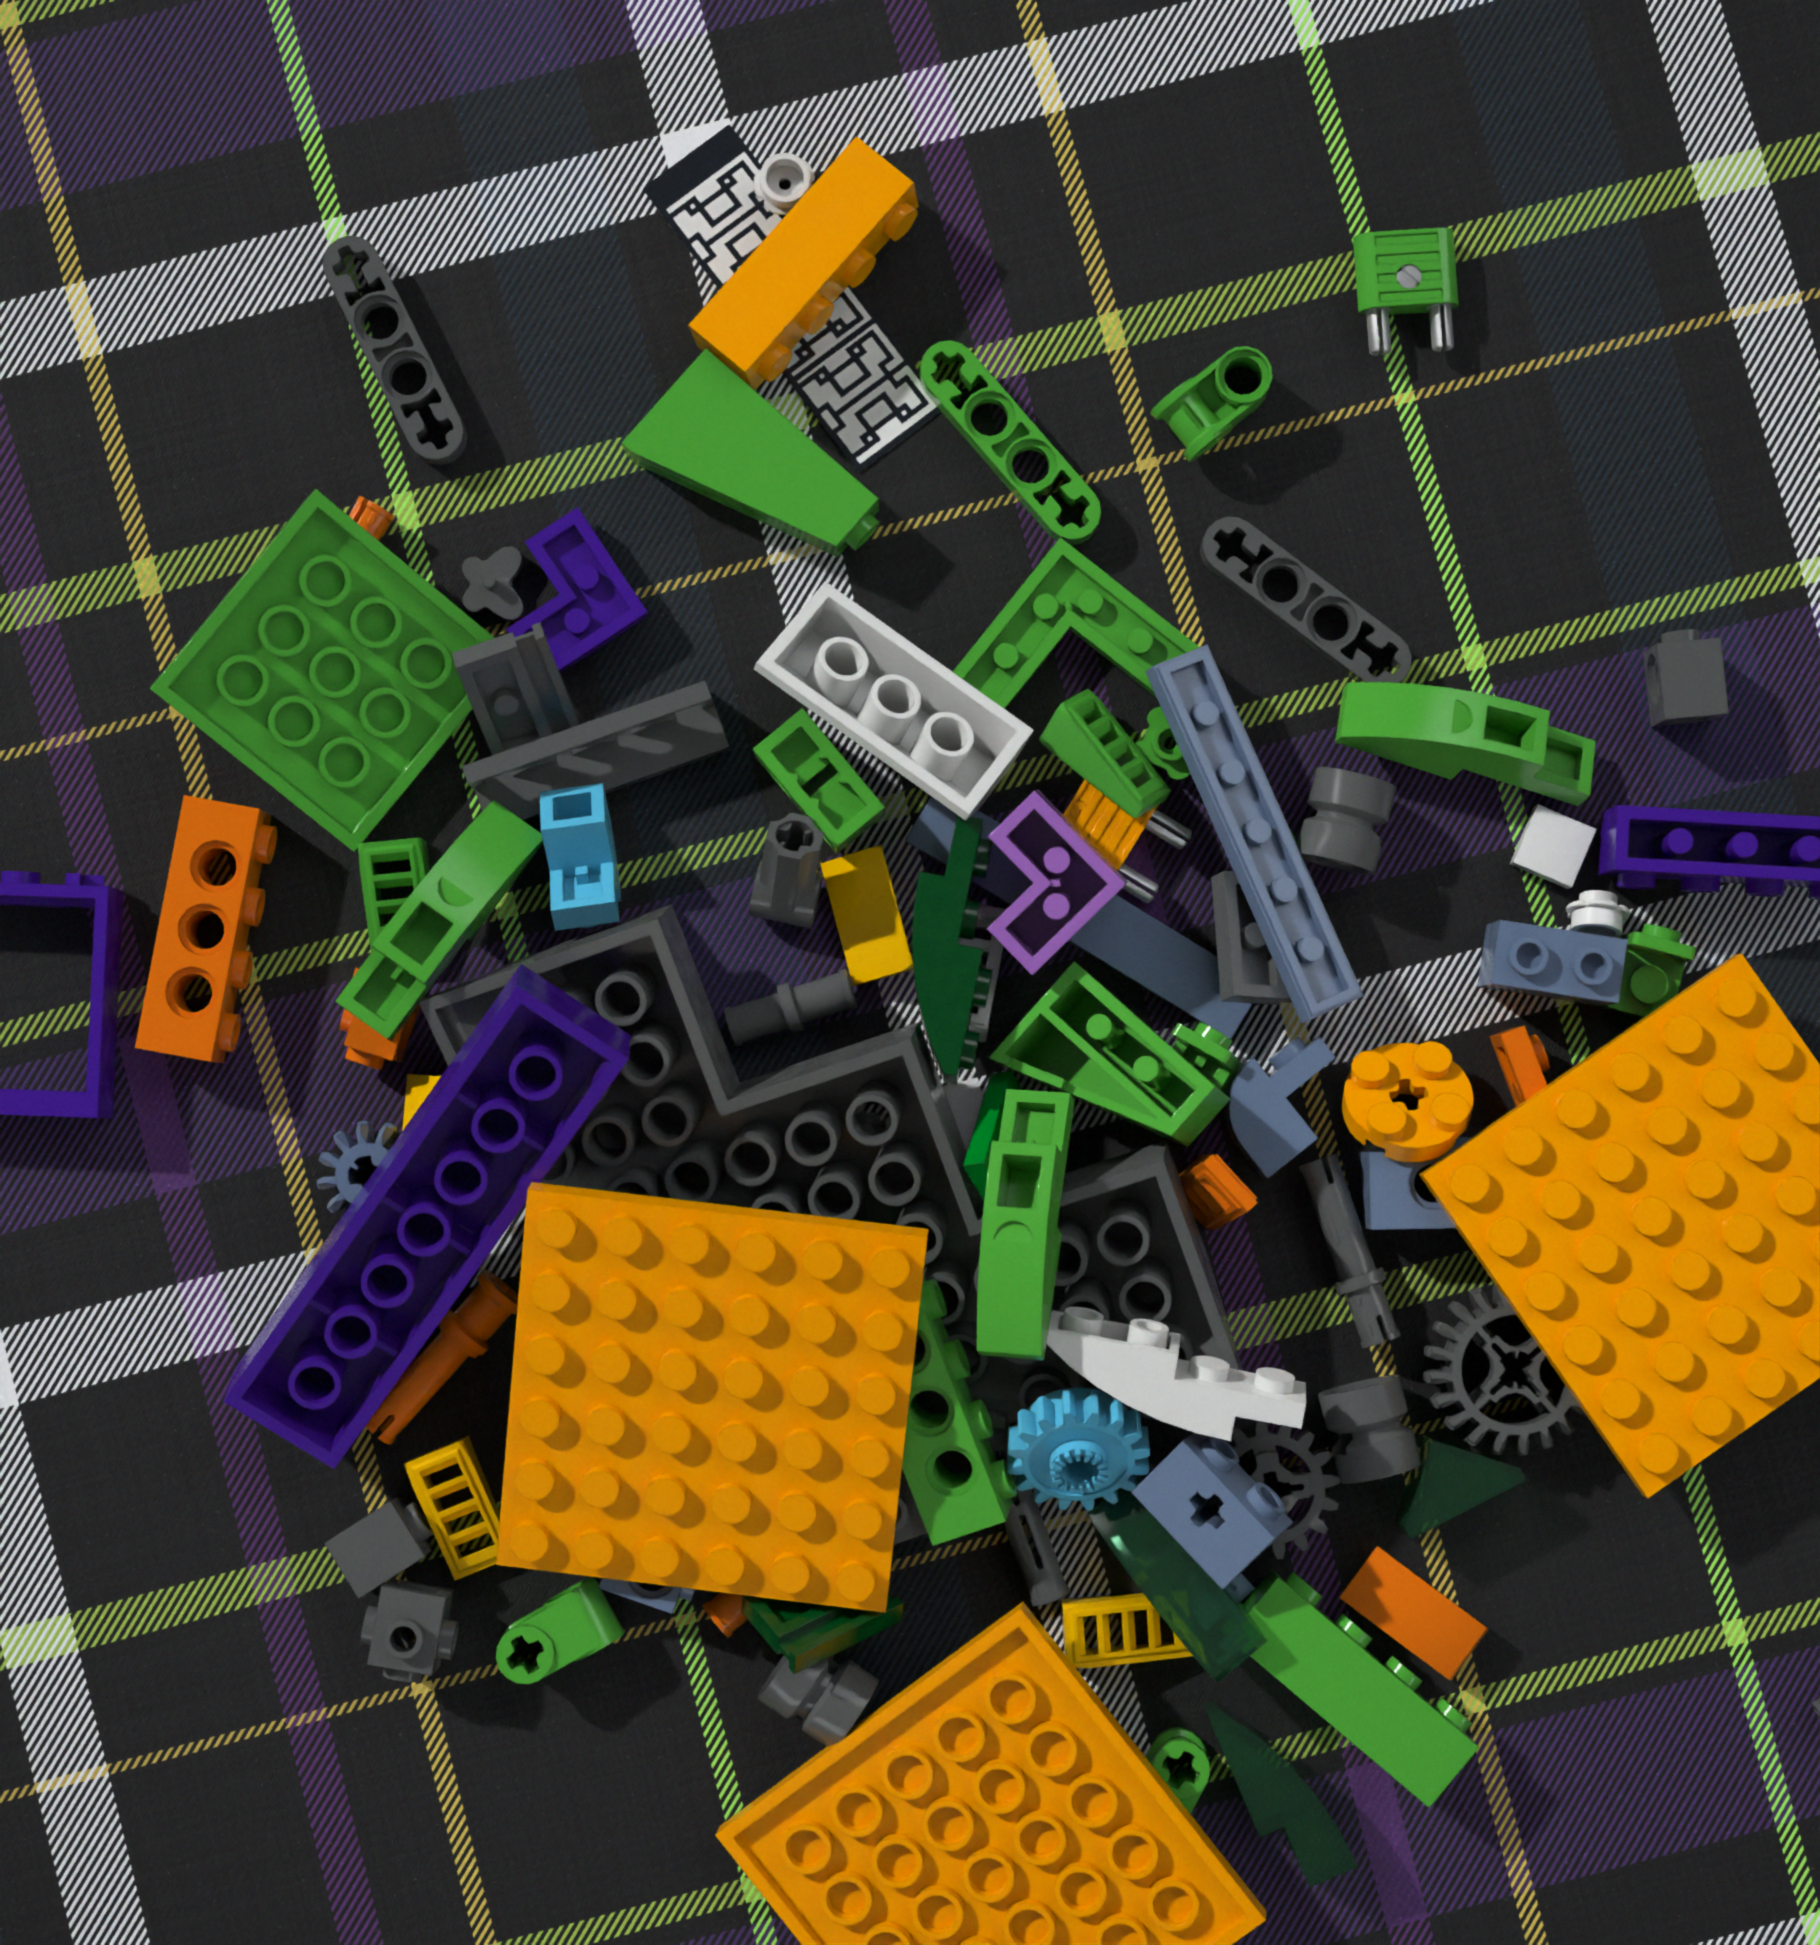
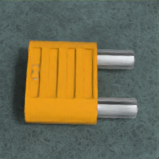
M1087 780L1083 781L1063 814L1119 873L1154 894L1158 892V884L1124 864L1125 859L1144 828L1179 850L1185 847L1187 842L1153 822L1150 818L1186 840H1190L1192 834L1191 830L1158 811V805L1138 818L1131 817ZM1130 881L1122 888L1145 903H1149L1154 899L1153 895Z

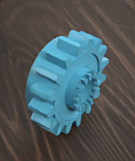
M1066 1388L1038 1397L1027 1410L1021 1409L1018 1412V1425L1009 1426L1007 1430L1008 1473L1016 1475V1488L1019 1491L1034 1488V1502L1038 1504L1047 1501L1050 1497L1058 1498L1059 1510L1065 1511L1072 1501H1081L1086 1511L1093 1510L1094 1499L1103 1497L1111 1504L1119 1502V1488L1133 1491L1138 1486L1137 1475H1148L1149 1433L1148 1427L1141 1426L1140 1412L1136 1409L1128 1411L1121 1401L1100 1390Z

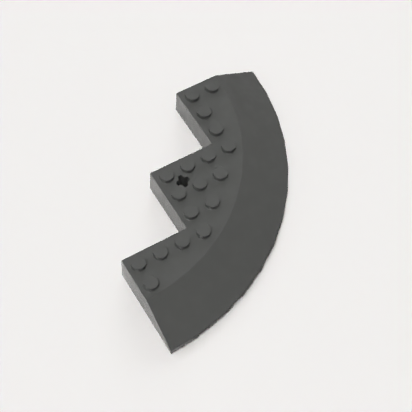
M672 904L551 946L421 999L418 1002L448 1066L520 964L631 1035L629 1060L540 1183L929 1229L924 1275L926 1281L935 1279L942 1291L947 1308V1316L941 1318L949 1340L958 1339L965 1350L970 1366V1376L965 1378L973 1401L982 1399L986 1405L993 1428L1005 1429L1006 1424H1018V1412L1021 1409L1027 1410L1038 1397L1066 1388H1091L1102 1391L1071 1368L1047 1344L1044 1360L979 1355L977 1352L978 1273L984 1201L963 1167L967 1150L919 1022L739 1082ZM869 1101L878 1102L886 1107L889 1112L885 1120H881L877 1112L866 1113L864 1109ZM1165 1140L1065 1173L1057 1224L1062 1233L1051 1312L1052 1310L1065 1312V1309L1068 1307H1084L1100 1312L1104 1316L1103 1320L1130 1324V1321L1133 1319L1158 1321L1168 1326L1169 1332L1181 1334L1178 1359L1190 1361L1193 1356H1212L1229 1363L1230 1369L1243 1371L1212 1266L1167 1141ZM918 1334L915 1354L925 1350L924 1342ZM926 1390L916 1394L921 1408L929 1413L939 1414L949 1409L945 1398L935 1391ZM1124 1404L1128 1411L1135 1410L1134 1408ZM1140 1412L1141 1419L1152 1418L1151 1416Z

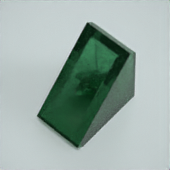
M1422 1434L1418 1447L1421 1465L1410 1472L1395 1521L1401 1532L1408 1538L1413 1539L1526 1479L1519 1467L1507 1461Z

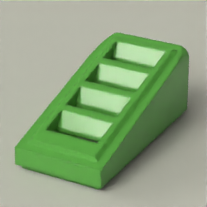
M1089 689L1062 702L1039 739L1044 747L1133 818H1138L1164 802L1171 792L1170 788L1111 712Z
M422 838L357 844L371 952L374 950L371 945L386 927L384 926V915L396 914L407 900V898L382 900L381 889L413 886L415 889L430 871L427 841ZM410 860L411 871L379 873V863Z

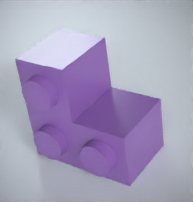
M1034 790L988 835L1033 884L987 930L1033 975L1128 882L1039 790Z

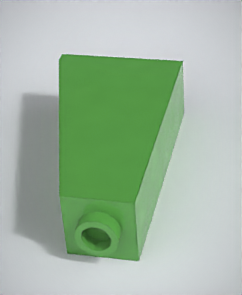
M707 348L621 443L626 456L636 465L836 557L848 545L854 551L858 550L880 524L874 517L879 511V498Z

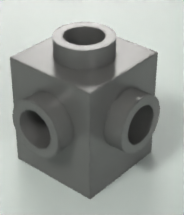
M393 1578L382 1585L378 1607L368 1606L362 1626L361 1645L370 1646L367 1664L384 1667L382 1675L388 1679L416 1683L421 1682L422 1674L432 1676L440 1667L442 1659L451 1660L459 1628V1621L449 1620L454 1589ZM404 1626L414 1631L416 1639L406 1635Z

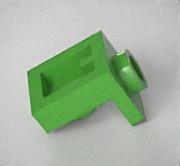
M1644 924L1642 933L1634 931L1622 935L1621 939H1628L1619 1003L1603 1006V1008L1643 1019L1678 994L1685 964L1694 960L1697 948L1681 944L1682 933L1657 925Z

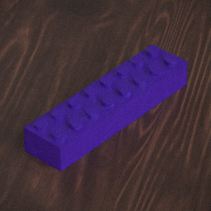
M520 964L232 1373L223 1402L335 1469L525 1205L527 1189L531 1182L540 1183L627 1063L630 1056L631 1035Z

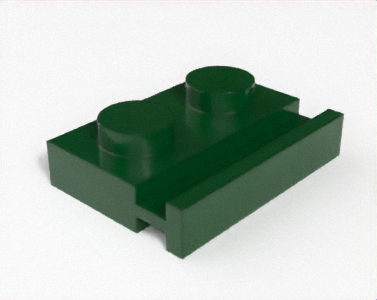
M888 1594L886 1613L743 1595L742 1613L777 1655L783 1653L789 1661V1669L793 1674H796L902 1621L904 1603L898 1597L893 1599Z

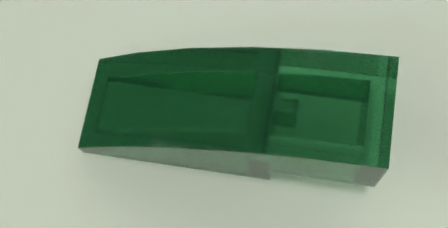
M1137 1475L1139 1485L1144 1479ZM1119 1488V1502L1111 1504L1104 1499L1093 1510L1088 1512L1087 1516L1157 1612L1210 1677L1219 1682L1263 1646L1267 1639L1229 1584L1222 1590L1131 1493L1132 1491Z
M1215 1700L1204 1704V1710L1259 1836L1262 1837L1278 1829H1284L1302 1874L1310 1888L1357 1868L1358 1866L1332 1817L1306 1779L1281 1751L1248 1722Z

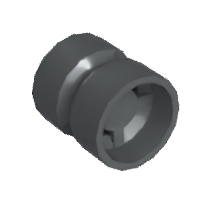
M1317 767L1307 802L1317 814L1314 817L1304 819L1297 841V847L1303 860L1349 873L1374 875L1382 848L1380 837L1374 832V827L1389 821L1397 787L1384 780L1338 768Z
M1399 1375L1360 1380L1327 1389L1318 1394L1326 1429L1337 1433L1339 1440L1332 1446L1331 1450L1340 1483L1352 1484L1377 1480L1413 1470L1421 1465L1413 1429L1401 1425L1400 1421L1408 1411Z
M783 1655L760 1691L757 1700L785 1719L796 1715L802 1718V1731L823 1746L829 1747L838 1743L847 1735L864 1710L879 1680L851 1660L837 1664L833 1661L834 1655L793 1674L789 1669L788 1659Z

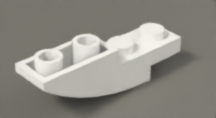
M1068 1307L1065 1309V1312L1054 1310L1051 1312L1047 1345L1071 1368L1097 1388L1127 1406L1159 1421L1194 1433L1231 1441L1235 1417L1302 1428L1306 1407V1382L1295 1381V1376L1287 1371L1269 1367L1258 1368L1256 1373L1230 1369V1365L1226 1361L1204 1355L1193 1356L1190 1361L1178 1359L1181 1334L1169 1332V1327L1158 1321L1133 1319L1130 1321V1324L1103 1320L1104 1316L1100 1312L1084 1307Z

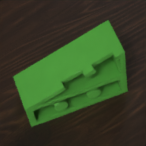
M1075 961L989 1057V1059L1006 1070H1011L1012 1073L1057 1092L1071 1093L1073 1099L1186 1147L1196 1139L1230 1100L1224 1092Z

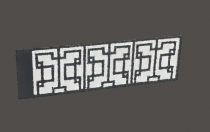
M730 125L724 127L643 188L645 194L719 290L786 216L770 212L765 208L763 198L756 196L753 182L756 172L761 170L762 166ZM848 285L833 302L834 311L827 323L813 335L806 333L791 350L793 353L791 361L782 373L854 468L861 472L941 411L922 388L919 371L858 291Z

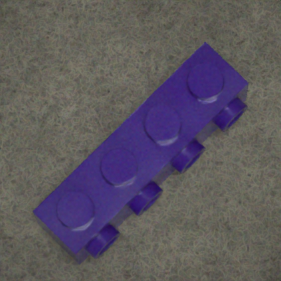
M1616 805L1601 812L1598 876L1617 877V887L1625 889H1656V879L1681 880V891L1692 893H1719L1720 883L1745 884V895L1761 897L1784 896V886L1809 888V899L1820 900V817Z

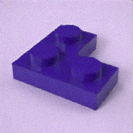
M578 507L525 541L559 595L506 630L508 633L513 632L514 636L517 637L533 631L531 625L541 622L561 674L649 617L647 610Z

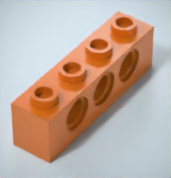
M184 795L135 1048L216 1063H224L226 1051L234 1052L241 1029V1016L233 1014L238 988L244 990L247 988L253 967V953L246 951L250 926L258 927L265 905V890L258 888L262 863H271L277 843V828L270 826L271 814L258 808ZM230 852L236 861L235 875L228 883L215 886L209 877L210 862L216 855ZM217 914L224 924V935L216 946L204 949L197 939V927L206 916ZM203 976L211 985L212 997L204 1009L193 1012L185 1002V989L190 981Z

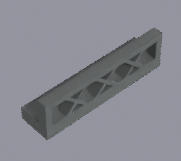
M702 681L462 766L468 785L476 792L482 811L495 800L524 822H528L540 817V792L603 783L605 794L731 749L706 681Z

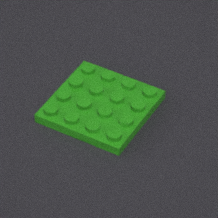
M314 489L150 686V689L355 852L358 848L357 844L365 840L473 709L456 670L452 653L495 637L321 492Z

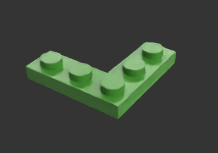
M1060 537L954 669L953 673L1006 710L1066 633L1071 630L1157 698L1146 675V671L1154 665L1200 647Z

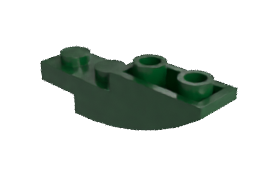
M958 815L945 876L919 871L914 902L912 935L915 987L921 1021L932 1056L943 1081L953 1085L958 1083L960 1069L973 1070L980 1032L969 1030L973 1006L986 1007L993 973L991 969L981 968L983 949L960 945L961 938L973 940L980 902L970 901L969 898L974 876L986 878L993 841L982 839L983 819L969 817L965 821Z

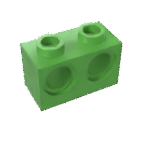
M803 708L753 748L756 759L801 813L812 818L814 826L824 833L823 839L836 855L885 815V806Z

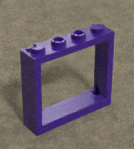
M1 871L0 906L95 909L86 1092L0 1089V1115L113 1119L123 891L110 886H104V875L66 873L65 885L40 884L41 873Z

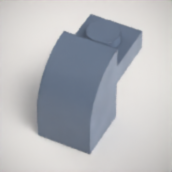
M1299 1037L1290 1041L1268 1060L1275 1068L1268 1075L1254 1057L1246 1059L1225 1092L1230 1098L1223 1108L1228 1133L1236 1147L1261 1178L1271 1177L1318 1139L1286 1097L1336 1058L1320 1037L1312 1039L1306 1045Z

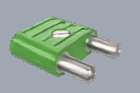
M1423 228L1377 231L1355 236L1353 238L1358 313L1367 317L1369 353L1378 356L1380 349L1381 355L1391 352L1389 315L1429 312L1432 349L1441 352L1442 347L1444 351L1451 350L1454 347L1451 309L1459 306L1453 229Z

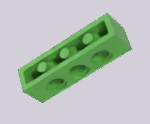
M924 1275L917 1334L922 1338L925 1350L915 1354L902 1469L932 1546L1006 1522L1012 1504L1011 1498L1017 1496V1489L1013 1474L1008 1473L1007 1461L1005 1459L996 1461L988 1438L993 1437L994 1431L986 1405L982 1399L973 1401L965 1378L970 1376V1366L965 1350L958 1339L949 1340L941 1318L947 1316V1308L942 1291L935 1279L926 1281ZM926 1390L935 1391L945 1398L949 1409L939 1414L929 1413L921 1408L916 1394ZM946 1451L960 1452L969 1459L972 1469L964 1473L949 1471L941 1463L939 1455Z

